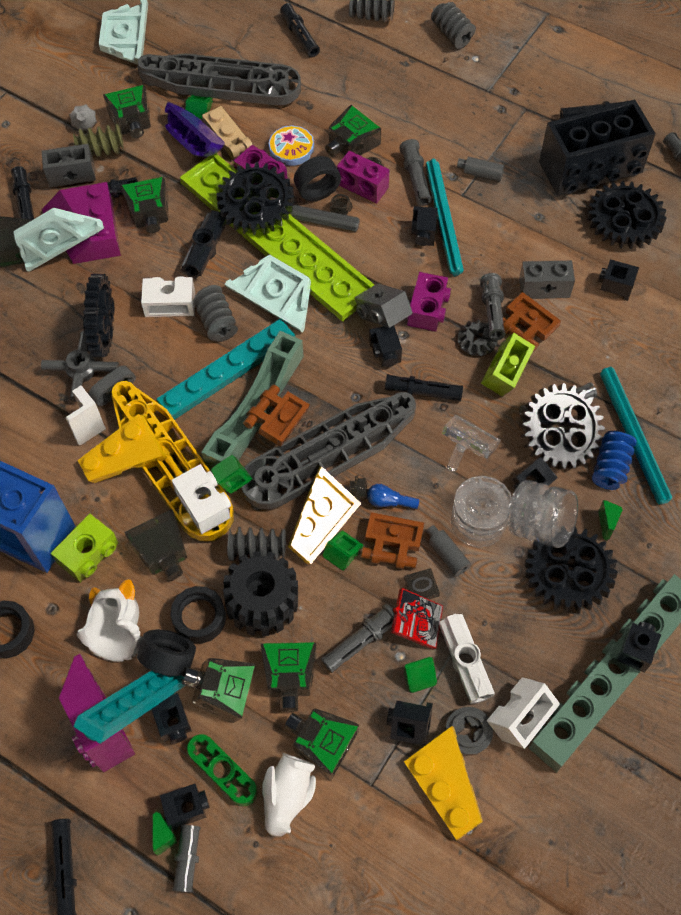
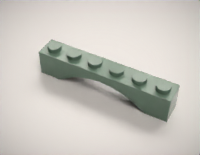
M279 331L268 348L258 375L245 399L231 418L213 433L201 452L203 460L209 469H212L230 455L235 456L239 461L261 426L260 423H255L252 429L245 427L243 422L247 418V412L251 407H255L258 404L260 395L264 390H268L271 385L278 386L280 389L278 396L281 394L304 357L303 340ZM268 406L265 413L268 414L273 406Z

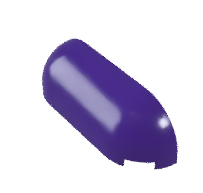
M167 102L165 113H168V124L165 127L191 154L209 157L215 155L223 148L225 142L198 117L182 107Z

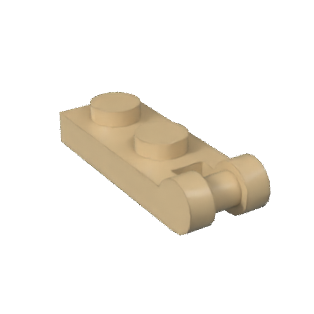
M222 106L202 115L204 124L225 142L223 148L232 159L237 158L240 153L252 145L251 140L242 133Z

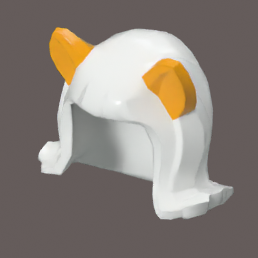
M129 579L123 581L119 588L101 591L93 587L89 593L91 608L86 625L78 630L77 637L81 640L82 644L89 647L90 652L99 658L102 657L104 660L112 662H122L124 659L131 660L132 657L138 654L142 637L137 626L139 606L134 598V585Z

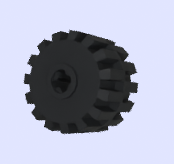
M261 551L253 552V557L249 559L246 554L239 557V565L231 564L228 568L229 575L224 577L223 592L227 615L230 620L234 619V626L239 630L245 626L247 634L252 636L255 635L256 631H262V637L270 636L269 630L275 629L276 633L284 630L283 622L290 624L294 619V612H297L298 580H296L294 568L288 569V561L283 557L277 561L275 553L268 552L267 557L261 556Z

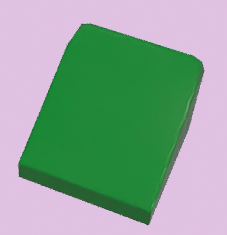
M191 95L186 99L185 110L202 119V115L210 111L213 98Z
M230 455L211 469L217 483L230 494L252 480L250 474L233 455Z
M607 500L602 501L598 510L603 539L606 541L610 539L623 511L621 506Z
M341 531L327 543L323 557L344 571L364 545L346 532Z
M432 657L405 664L403 675L411 693L433 687L437 684Z
M155 812L153 814V852L159 856L175 845L177 839L160 812Z

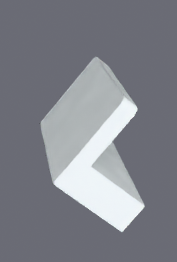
M79 386L72 391L79 409L68 415L66 420L76 442L82 445L106 428L96 403L85 389Z

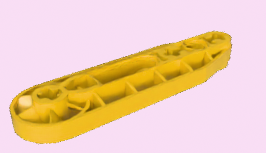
M120 381L112 388V400L119 428L137 414H143L142 416L145 417L167 456L163 460L170 466L176 477L183 474V472L180 471L174 462L172 455H174L185 472L200 464L205 472L210 471L166 408L136 388L131 382ZM159 411L168 420L160 423L154 413ZM173 427L182 438L175 442L172 441L167 433ZM186 446L195 457V459L188 462L180 452ZM154 460L141 467L182 529L191 538L199 541H213L221 538L229 531L234 521L232 503L231 507L228 508L230 509V519L217 525L219 530L215 531L212 528L201 534L179 497L177 496L169 502L161 490L171 486L175 492L171 481L174 478L162 462L163 460ZM155 466L163 474V477L157 482L148 471V469ZM218 484L215 488L217 492H224L226 494L224 489ZM206 494L199 499H206L210 495ZM177 508H179V515L175 511Z

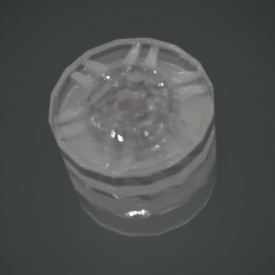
M487 476L472 477L460 485L456 490L450 519L452 530L458 539L467 545L475 547L491 546L501 539L506 531L513 505L511 493L506 486L497 479Z
M532 480L523 481L515 490L509 505L508 527L510 533L516 537H524L530 541L537 540L541 544L555 548L563 547L571 537L577 522V495L569 489L556 486L549 487L544 483H537Z

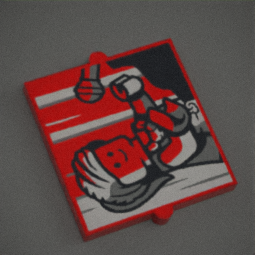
M404 588L399 589L397 605L393 609L395 615L391 633L429 649H436L439 630H441L439 621H441L443 605Z

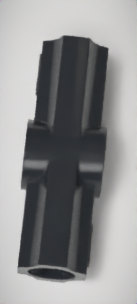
M212 210V212L207 213L201 227L193 233V243L181 265L182 271L188 277L197 278L202 276L209 260L216 255V245L226 226V219L221 218V214L218 211Z

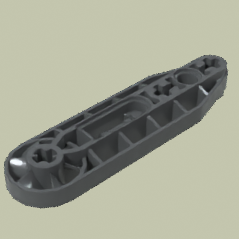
M187 53L167 56L146 54L138 59V72L144 84L158 86L176 94L268 105H286L297 99L301 93V77L294 68L283 64ZM289 83H298L296 89L293 91L289 90Z
M400 392L390 397L355 404L284 442L281 447L277 446L256 457L245 466V470L250 474L252 480L241 487L244 498L252 506L260 509L280 507L309 491L314 479L306 484L302 482L316 475L319 468L327 469L342 460L344 463L328 471L332 477H335L384 450L407 424L413 420L416 412L414 397L407 392ZM364 411V412H362V413H360V414H358V415H356V416H354V417L351 416V415H353V414H355V413H357V412ZM346 419V421L343 422V423H341L340 425H338V426H336V427H334V428H332V429H329V427H331V426L337 424L338 422H340V421ZM377 419H384V420H386V421H385V422H377L376 420H377ZM322 431L324 432L323 434H321V435L315 437L314 439H312V440H310V441H308V442L306 441L307 439L311 438L312 436H314V435H316V434H318V433H320V432H322ZM387 436L382 442L372 447V443ZM299 443H301V446H299V447H297V448L291 450L290 452H288V453H286V454L283 453V452H285L286 450H288V449H290V448H292V447L298 445ZM363 448L366 449V451L349 459V456H351L352 454L360 451ZM287 488L288 490L285 494L279 492L280 489Z

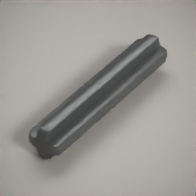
M293 205V212L290 213L296 220L350 231H357L360 225L358 217L299 205Z

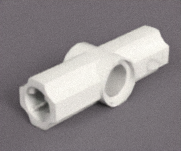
M453 614L439 621L440 629L453 659V667L460 676L470 704H477L493 697L495 693L480 659V649L474 644L463 615ZM469 654L474 661L464 663L460 660L459 655Z

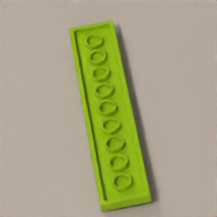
M216 153L180 177V181L183 186L211 210L220 212L216 193H219L218 185H223V177L229 178L228 171L237 173V170ZM290 214L288 220L282 218L283 226L274 224L275 231L265 228L266 232L264 235L260 229L257 230L255 235L252 234L251 229H248L246 234H243L242 227L236 230L265 256L271 255L309 277L311 280L310 294L342 322L356 311L357 303L354 297L374 286L370 280Z

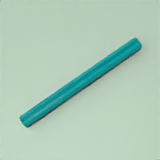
M433 158L427 161L425 166L434 206L438 208L437 219L449 273L453 276H458L464 271L440 165Z
M611 366L602 369L600 376L626 434H630L637 440L636 446L633 447L655 500L659 505L670 502L672 495L615 369Z

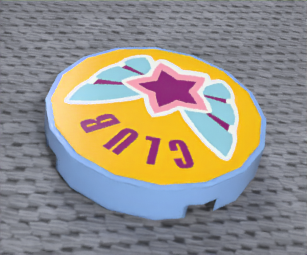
M282 127L270 136V155L276 161L283 162L287 166L300 165L309 160L314 151L313 136L302 127Z

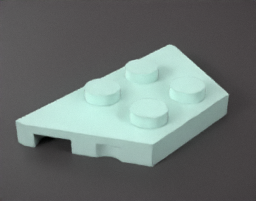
M140 0V5L131 8L126 4L118 9H112L103 13L99 38L100 51L138 65V59L143 56L148 13L147 0Z
M52 208L13 232L21 257L24 260L25 268L30 272L103 230L104 226L100 219Z
M268 255L260 260L257 265L245 269L243 275L233 281L229 279L224 284L228 289L303 333L311 286L309 277L275 257Z

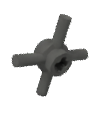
M84 331L80 332L78 350L70 352L66 357V361H41L42 370L66 371L67 375L73 379L70 400L74 402L77 401L72 391L82 386L83 382L89 381L93 377L94 371L112 372L119 367V362L95 361L88 354L87 335H84Z

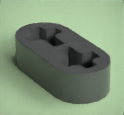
M120 366L94 384L89 391V396L98 406L106 405L112 401V388L116 383L128 381L133 384L136 376L127 366Z

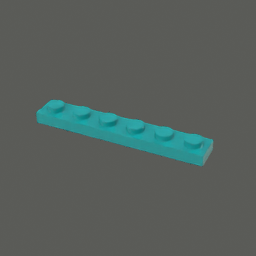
M279 319L156 399L157 403L166 408L175 420L262 363L268 348L279 331L294 337L295 334Z
M150 671L78 715L73 727L84 733L88 739L101 744L190 682L184 680L185 675L168 676Z

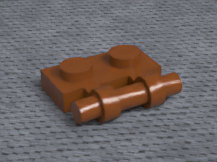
M523 292L506 307L505 313L510 317L508 319L503 317L505 334L512 335L515 333L535 346L533 352L539 346V343L533 338L537 336L545 341L561 323L560 319ZM520 323L525 328H527V330L523 332L515 325Z
M271 385L268 390H264L260 395L258 404L255 407H251L247 412V418L243 424L249 429H252L255 423L262 424L259 428V434L281 447L306 414L310 404L289 391L281 398L278 396L280 392L279 387ZM268 406H273L275 409L270 415L265 413Z
M371 512L365 541L375 543L374 549L363 547L361 558L372 560L371 563L375 564L384 562L394 564L396 568L400 569L405 567L415 569L417 558L407 556L408 550L419 552L424 522ZM383 546L398 547L399 553L383 551Z

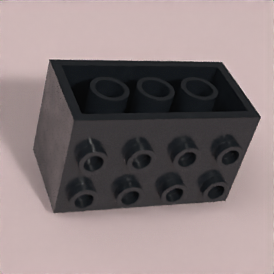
M630 100L548 122L539 163L557 196L571 194L578 190L593 188L603 183L615 182L621 178L643 173L656 133L636 100Z

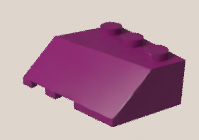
M107 182L59 190L42 208L43 214L52 208H57L97 218L103 222V230L66 250L73 264L121 256L113 201Z
M81 654L74 656L59 696V700L72 726H74L78 715L107 698L100 686H98L90 669L87 668ZM74 728L76 735L72 737V740L78 752L83 754L86 761L89 760L92 767L97 765L103 772L135 755L123 729L100 744L97 741L88 739L84 733Z

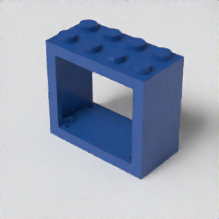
M0 461V551L48 573L55 562L51 552L76 526L54 485Z

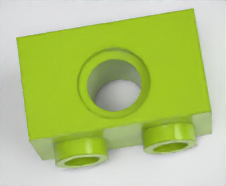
M515 333L510 335L501 343L481 384L502 397L513 390L535 346Z
M89 514L51 552V555L60 567L81 583L85 577H90L96 571L97 565L105 557H109L115 551L118 540L112 530ZM93 546L89 552L81 553L85 547Z

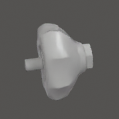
M87 104L75 106L74 110L69 114L71 126L78 131L82 129L83 132L88 131L89 127L92 129L98 123L95 117L96 111L90 109Z

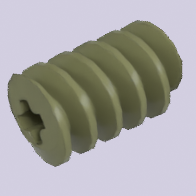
M115 124L114 131L111 130L109 125H106L105 132L101 130L100 126H97L95 134L90 127L88 128L87 135L83 133L82 129H79L78 136H75L73 133L75 146L89 144L91 154H93L94 150L97 157L101 156L102 149L106 155H110L111 148L115 154H119L120 147L124 151L122 133L118 124Z

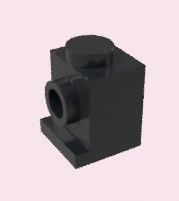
M414 206L411 234L416 235L415 244L434 246L438 208Z
M610 259L607 269L602 268L598 282L602 283L600 290L624 296L623 300L628 301L639 267Z
M395 326L369 329V345L372 347L374 357L379 358L381 366L391 367L401 363L402 347Z
M539 457L512 478V481L515 483L512 488L520 498L523 499L526 496L530 500L558 477L545 461ZM527 477L533 478V486L528 484L526 481Z
M647 622L632 623L624 639L617 661L645 673L652 664L661 634L656 633V628ZM638 640L641 641V642H643V643H646L647 645H641V644L638 642Z
M175 693L151 709L160 737L164 742L170 741V744L184 741L187 739L186 733L192 731L179 694ZM170 720H179L178 724L171 727L168 726Z
M396 701L395 708H389L386 725L391 726L390 739L425 746L431 726L433 703L427 702L426 706Z
M196 784L160 795L167 825L172 831L177 830L181 825H187L207 818L205 810L210 808L205 790L199 792ZM186 803H192V811L184 813L183 806Z

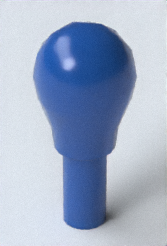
M372 485L367 492L368 502L375 507H396L400 505L418 509L419 499L400 495L399 492L392 490L386 485Z

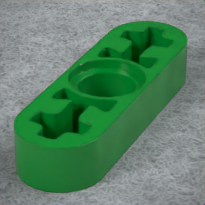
M199 734L189 741L187 750L190 758L238 806H248L255 801L258 793L255 782L209 736ZM206 743L208 744L206 748L213 757L210 763L202 753L197 756L195 755L197 753L195 748L197 744L202 746ZM220 762H226L231 766V772L225 778H218L214 775V768ZM237 773L241 775L236 778L241 786L250 785L248 789L250 795L247 798L243 795L239 798L236 797L239 792L231 782Z

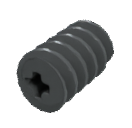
M350 0L349 16L353 18L357 12L359 19H362L365 14L366 20H370L374 15L375 21H379L382 16L383 22L387 23L389 18H391V21L393 19L395 0Z
M441 3L431 13L432 21L457 49L464 48L470 42L476 27L456 7L455 3Z
M209 285L198 291L193 301L204 329L207 331L208 338L215 342H222L233 337L237 333L238 328L234 326L236 320L232 316L228 302L225 301L226 298L222 293V288L219 285Z
M241 527L237 528L235 534H232L231 529H229L227 546L229 561H234L237 554L239 557L246 554L247 557L249 555L252 558L253 552L261 551V556L267 557L268 552L275 553L277 561L280 560L281 556L285 558V529L281 530L279 537H276L274 529L270 530L268 536H265L263 528L259 529L257 536L254 535L251 527H249L246 535H243Z

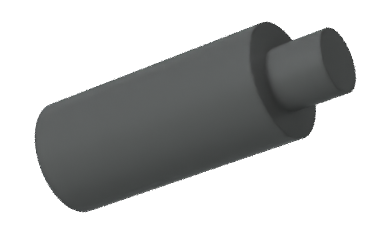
M469 156L467 160L459 158L457 168L464 169L466 174L495 181H501L505 166L504 164Z
M435 525L426 530L430 537L429 544L455 576L463 574L470 568V561L444 530L439 531Z

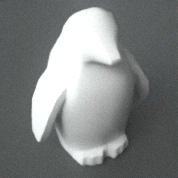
M285 753L282 754L275 769L274 766H270L267 769L262 784L265 811L264 824L265 829L271 836H283L291 832V821L312 799L316 787L315 776H310L315 765Z

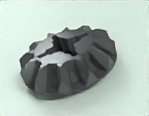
M478 319L476 322L468 321L465 326H461L458 333V343L466 353L474 356H483L491 353L497 346L498 340H492L489 337L488 323H482ZM482 332V338L475 340L473 343L474 335Z
M474 707L457 709L449 716L446 723V730L451 726L454 727L460 751L464 755H477L489 746L493 737V729L487 722L489 717L483 711ZM464 720H466L470 728H480L474 732L473 742L469 739L468 735H458L465 728Z

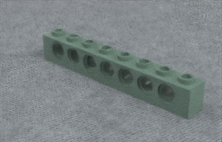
M675 574L668 582L662 579L653 590L656 594L652 601H649L647 598L636 611L640 614L635 621L630 618L619 631L623 634L617 642L612 639L602 650L605 657L600 663L595 659L584 672L588 677L582 684L577 680L566 693L570 698L564 705L559 702L560 705L550 716L552 718L546 726L543 725L534 736V741L529 749L556 773L641 672L617 661L624 639L632 623L647 622L656 628V633L661 634L655 653L681 623V579ZM660 604L668 605L672 612L664 611ZM638 640V642H639L641 645H647L646 643H643V642H641V641ZM608 664L617 665L621 670V674L611 672ZM590 685L600 686L604 695L594 694ZM572 707H582L586 712V716L579 717L575 715ZM561 727L565 729L568 738H558L554 733V728Z

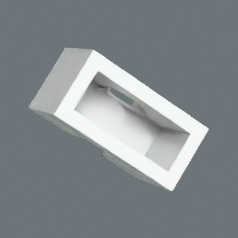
M180 276L176 277L174 281H164L160 277L143 279L141 304L145 317L194 316L195 305L193 300L195 288L192 277Z
M201 464L171 480L177 496L201 534L230 519L228 508L231 507V503L224 492H217L215 486L218 483L211 471L205 472ZM206 494L210 495L206 499H199Z
M522 677L510 691L509 702L505 707L498 706L487 722L502 741L525 749L560 703L545 683ZM527 713L534 715L529 723L520 724Z

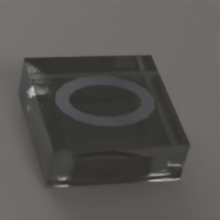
M431 568L404 576L408 591L427 599L440 596Z

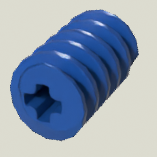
M608 431L604 434L602 445L599 449L600 454L597 456V463L594 468L595 472L592 475L594 484L607 490H617L620 488L619 484L627 482L626 474L630 471L628 465L632 463L633 447L637 443L633 436L619 431Z

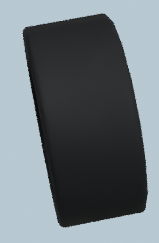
M318 156L300 165L294 174L293 180L302 198L306 201H318L335 192L340 185L341 176L336 165L329 157ZM326 174L321 180L309 184L315 177Z
M194 586L185 589L177 595L171 606L170 616L176 632L187 637L193 643L202 644L212 641L221 633L225 626L226 612L222 599L214 590L207 587ZM197 600L210 602L215 609V619L208 627L192 630L183 623L182 612L188 604Z
M3 600L0 601V617L8 614L15 615L20 619L22 625L20 633L14 640L0 645V658L7 659L17 656L27 649L33 640L35 629L32 618L23 606L14 601Z
M160 629L149 630L143 634L137 658L144 667L153 672L168 676L185 675L187 668L191 669L196 646L190 639L179 633Z

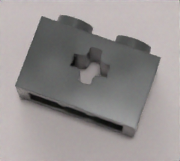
M89 144L42 150L43 170L49 187L96 180L94 161Z
M572 260L523 261L519 276L520 293H525L531 299L570 298L575 283Z
M377 283L354 297L357 303V313L362 319L388 328L413 314L406 292L400 289Z

